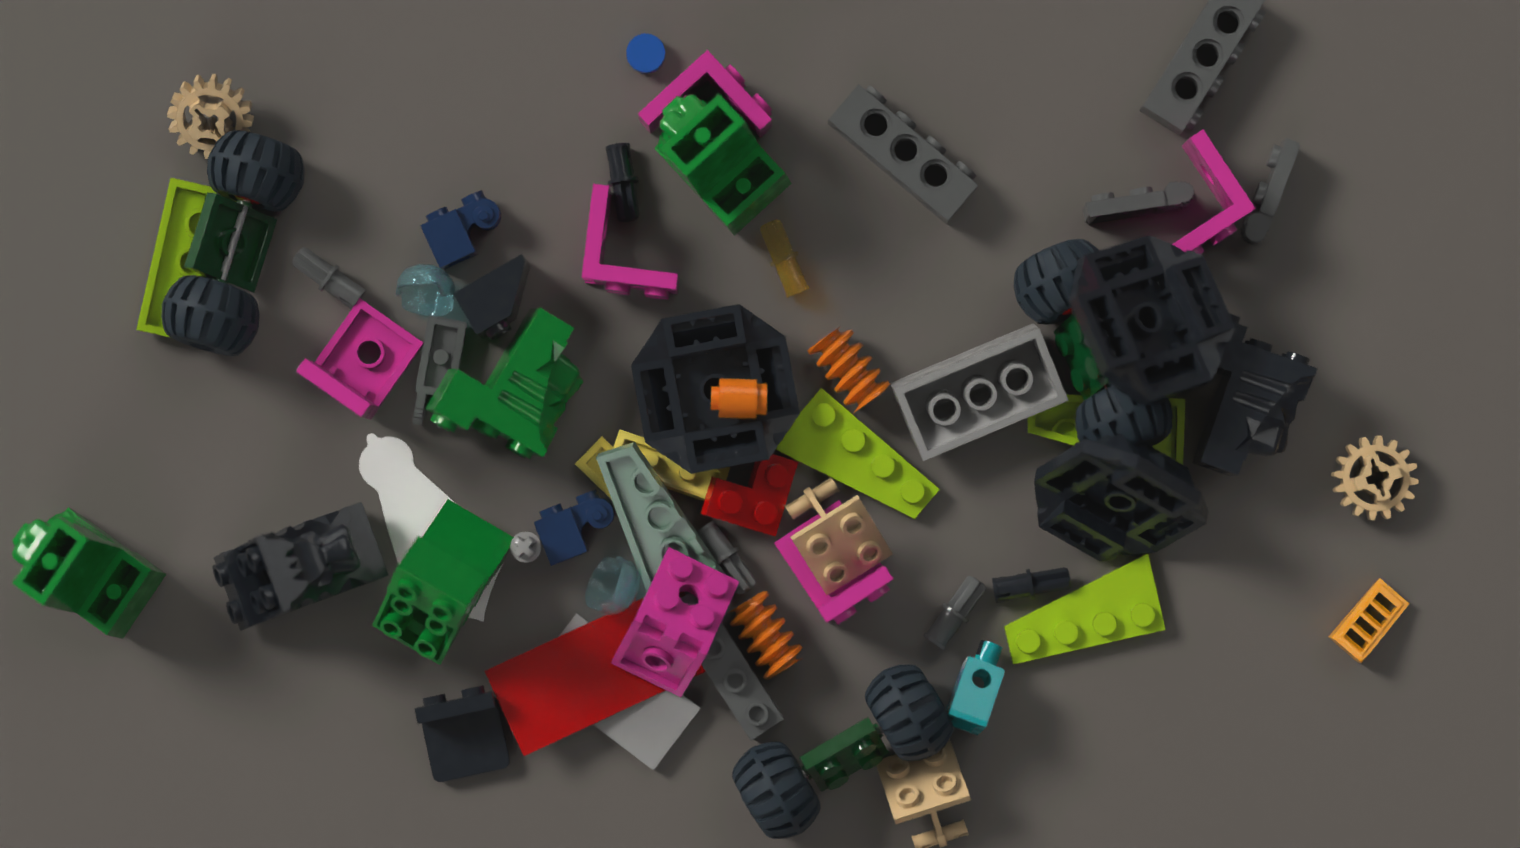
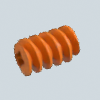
M837 328L809 348L807 352L809 355L822 353L816 365L818 367L831 365L825 377L827 380L840 378L834 390L836 393L849 391L843 403L845 406L858 403V407L854 411L855 413L885 392L890 383L888 380L879 383L875 382L881 370L879 368L866 369L872 359L870 355L857 357L863 344L861 342L848 344V341L854 334L853 330L840 332L839 328Z
M762 591L728 613L736 612L735 617L730 622L731 627L741 625L745 627L738 636L740 641L753 639V642L746 649L748 654L761 652L755 665L757 667L770 666L763 676L765 680H769L802 659H796V656L802 650L801 644L788 646V642L794 636L792 630L779 632L786 621L784 617L771 619V616L777 610V606L775 604L763 606V602L769 596V593Z

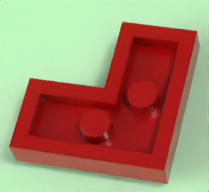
M774 454L768 460L754 462L747 487L711 477L700 514L776 537L798 462Z

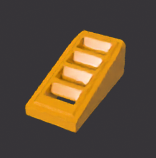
M1378 578L1328 637L1356 662L1362 663L1410 603L1381 578ZM1378 593H1381L1395 606L1391 612L1375 599ZM1368 605H1371L1385 618L1381 623L1365 611ZM1359 617L1375 629L1371 635L1356 623ZM1349 629H1352L1365 641L1361 647L1346 635Z

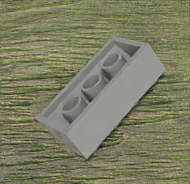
M1033 323L890 383L902 416L923 461L1068 401L1040 328Z

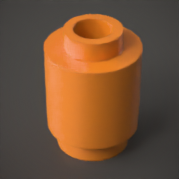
M719 378V386H711V410H718V418L756 419L757 415H766L767 383H757V379Z

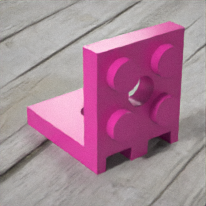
M708 50L638 113L640 123L651 134L660 126V121L664 117L662 109L677 96L685 98L688 95H693L705 83L709 82L760 138L772 128V119L770 118L772 115L771 107L759 94L756 93L751 97L744 90L746 86L744 82L746 81L731 64L724 68Z
M1204 129L1189 138L1182 145V148L1224 211L1172 244L1183 251L1190 250L1198 254L1205 252L1201 244L1210 240L1214 246L1238 230L1234 225L1236 221L1256 209Z
M593 184L581 277L583 281L589 284L605 285L607 293L630 295V289L645 290L644 295L646 298L669 300V293L678 294L680 279L677 273L603 265L612 191L609 185Z
M359 298L316 361L313 362L305 358L296 372L360 417L371 420L423 347V342ZM372 341L379 345L381 355L375 363L366 364L360 359L359 350L364 343Z
M838 500L824 509V512L827 514L842 505V503ZM817 514L774 542V544L824 620L829 622L834 619L838 625L857 612L853 605L865 597L871 603L890 591L887 583L893 580L887 568L880 562L829 595H826L791 539L792 535L821 518Z
M668 547L637 615L619 645L611 664L682 697L706 657L740 581ZM683 591L692 593L697 599V604H685L680 599L679 593Z

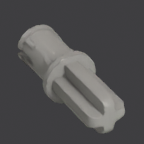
M527 531L515 535L510 545L513 557L524 563L537 559L542 548L539 538L532 532Z

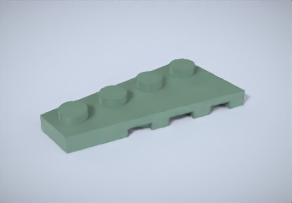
M635 442L598 453L596 460L646 592L668 547L725 574Z

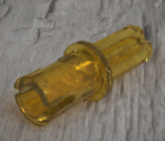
M776 219L763 224L760 227V231L772 258L770 266H775L786 292V297L789 298L810 289L796 258L799 256L798 251H793L781 220Z

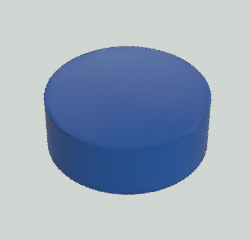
M639 34L627 46L626 56L628 63L639 73H653L665 61L664 45L658 37L652 34Z

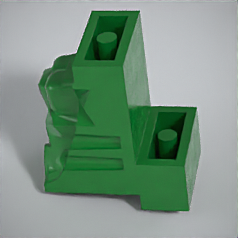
M719 94L715 98L711 96L708 99L700 100L695 95H688L685 98L677 96L662 109L664 117L660 121V127L663 131L657 146L654 148L655 151L734 236L792 184L786 173L758 144L746 122Z
M542 308L529 309L485 385L459 369H448L425 408L433 414L430 421L455 433L456 429L468 430L472 424V428L489 438L497 439L498 436H501L508 440L505 448L524 459L526 457L530 460L532 456L544 457L558 429L553 424L565 411L567 401L583 384V379L579 376L580 370L562 354L568 343L566 341L574 328Z
M448 499L422 538L417 536L398 564L386 589L388 592L372 626L382 631L388 637L394 638L417 651L421 656L441 665L462 625L466 623L473 607L477 605L484 590L505 561L514 537Z
M69 507L64 512L50 518L48 522L36 519L31 524L24 523L12 540L15 545L12 557L23 565L12 584L42 606L77 613L107 636L121 639L125 637L166 576L165 572L151 562L123 546Z

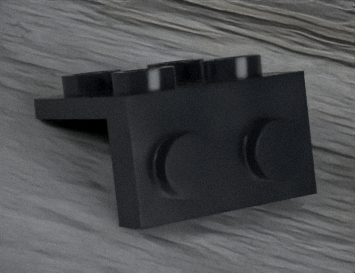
M484 685L461 690L462 697L447 700L446 694L422 698L424 706L414 709L417 724H422L432 775L437 782L504 769L510 763L497 698L494 691L485 692Z

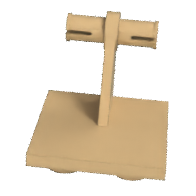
M831 477L812 490L810 487L803 490L804 495L785 505L793 520L812 507L821 517L792 535L791 539L826 595H829L893 555L858 495L827 514L824 512L820 502L840 491Z
M950 739L932 757L917 761H905L896 754L883 758L876 765L895 824L927 814L931 816L933 830L912 836L915 848H929L938 844L941 848L947 846V841L969 835L964 819L941 827L936 812L971 800Z

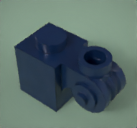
M482 190L462 198L463 206L449 212L447 207H443L426 216L428 222L420 225L437 263L443 271L478 255L470 237L471 229L476 224L481 229L489 231L495 229L501 222L502 215L499 207L495 202L487 199Z
M597 489L575 497L578 505L563 510L560 503L539 512L542 519L535 521L534 525L551 566L589 551L582 534L586 523L589 522L593 527L601 529L609 526L614 520L615 512L613 506L607 500L602 499Z

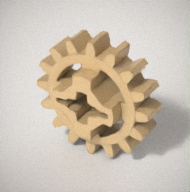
M216 74L211 75L209 82H204L200 75H196L194 86L184 81L180 88L181 94L174 92L171 103L174 106L169 107L167 117L174 120L170 124L169 131L171 133L180 132L177 140L179 146L187 142L191 144L189 154L194 155L198 149L204 150L205 159H208L214 145L225 133L234 130L250 132L247 127L252 126L254 116L247 113L251 111L252 102L247 100L241 101L245 90L241 87L233 91L230 88L232 79L228 78L223 84H220ZM187 105L190 107L189 113L193 116L189 123L185 116ZM233 110L236 115V126L234 128L232 120L229 118Z
M1378 435L1375 436L1373 445H1370L1368 439L1362 437L1359 438L1360 448L1357 449L1352 444H1348L1345 448L1349 456L1347 458L1336 457L1335 461L1342 466L1341 471L1332 472L1331 476L1340 479L1341 484L1334 487L1333 492H1344L1345 497L1340 502L1342 507L1351 503L1355 505L1352 515L1359 516L1366 510L1367 519L1375 520L1377 511H1380L1384 519L1391 518L1390 508L1393 507L1398 512H1402L1405 508L1401 500L1403 498L1414 499L1415 496L1408 490L1409 485L1419 484V480L1410 477L1409 472L1416 469L1417 464H1406L1405 459L1410 454L1408 449L1400 452L1395 451L1398 441L1391 440L1384 446L1383 437ZM1376 452L1389 456L1396 464L1389 466L1381 462ZM1360 457L1359 462L1361 466L1356 476L1350 478L1351 468ZM1371 468H1373L1374 472H1382L1383 479L1378 481L1379 488L1375 484H1368L1366 477L1372 475ZM1400 478L1399 487L1390 499L1389 490L1394 480ZM1362 490L1369 494L1374 504L1362 501L1354 492Z

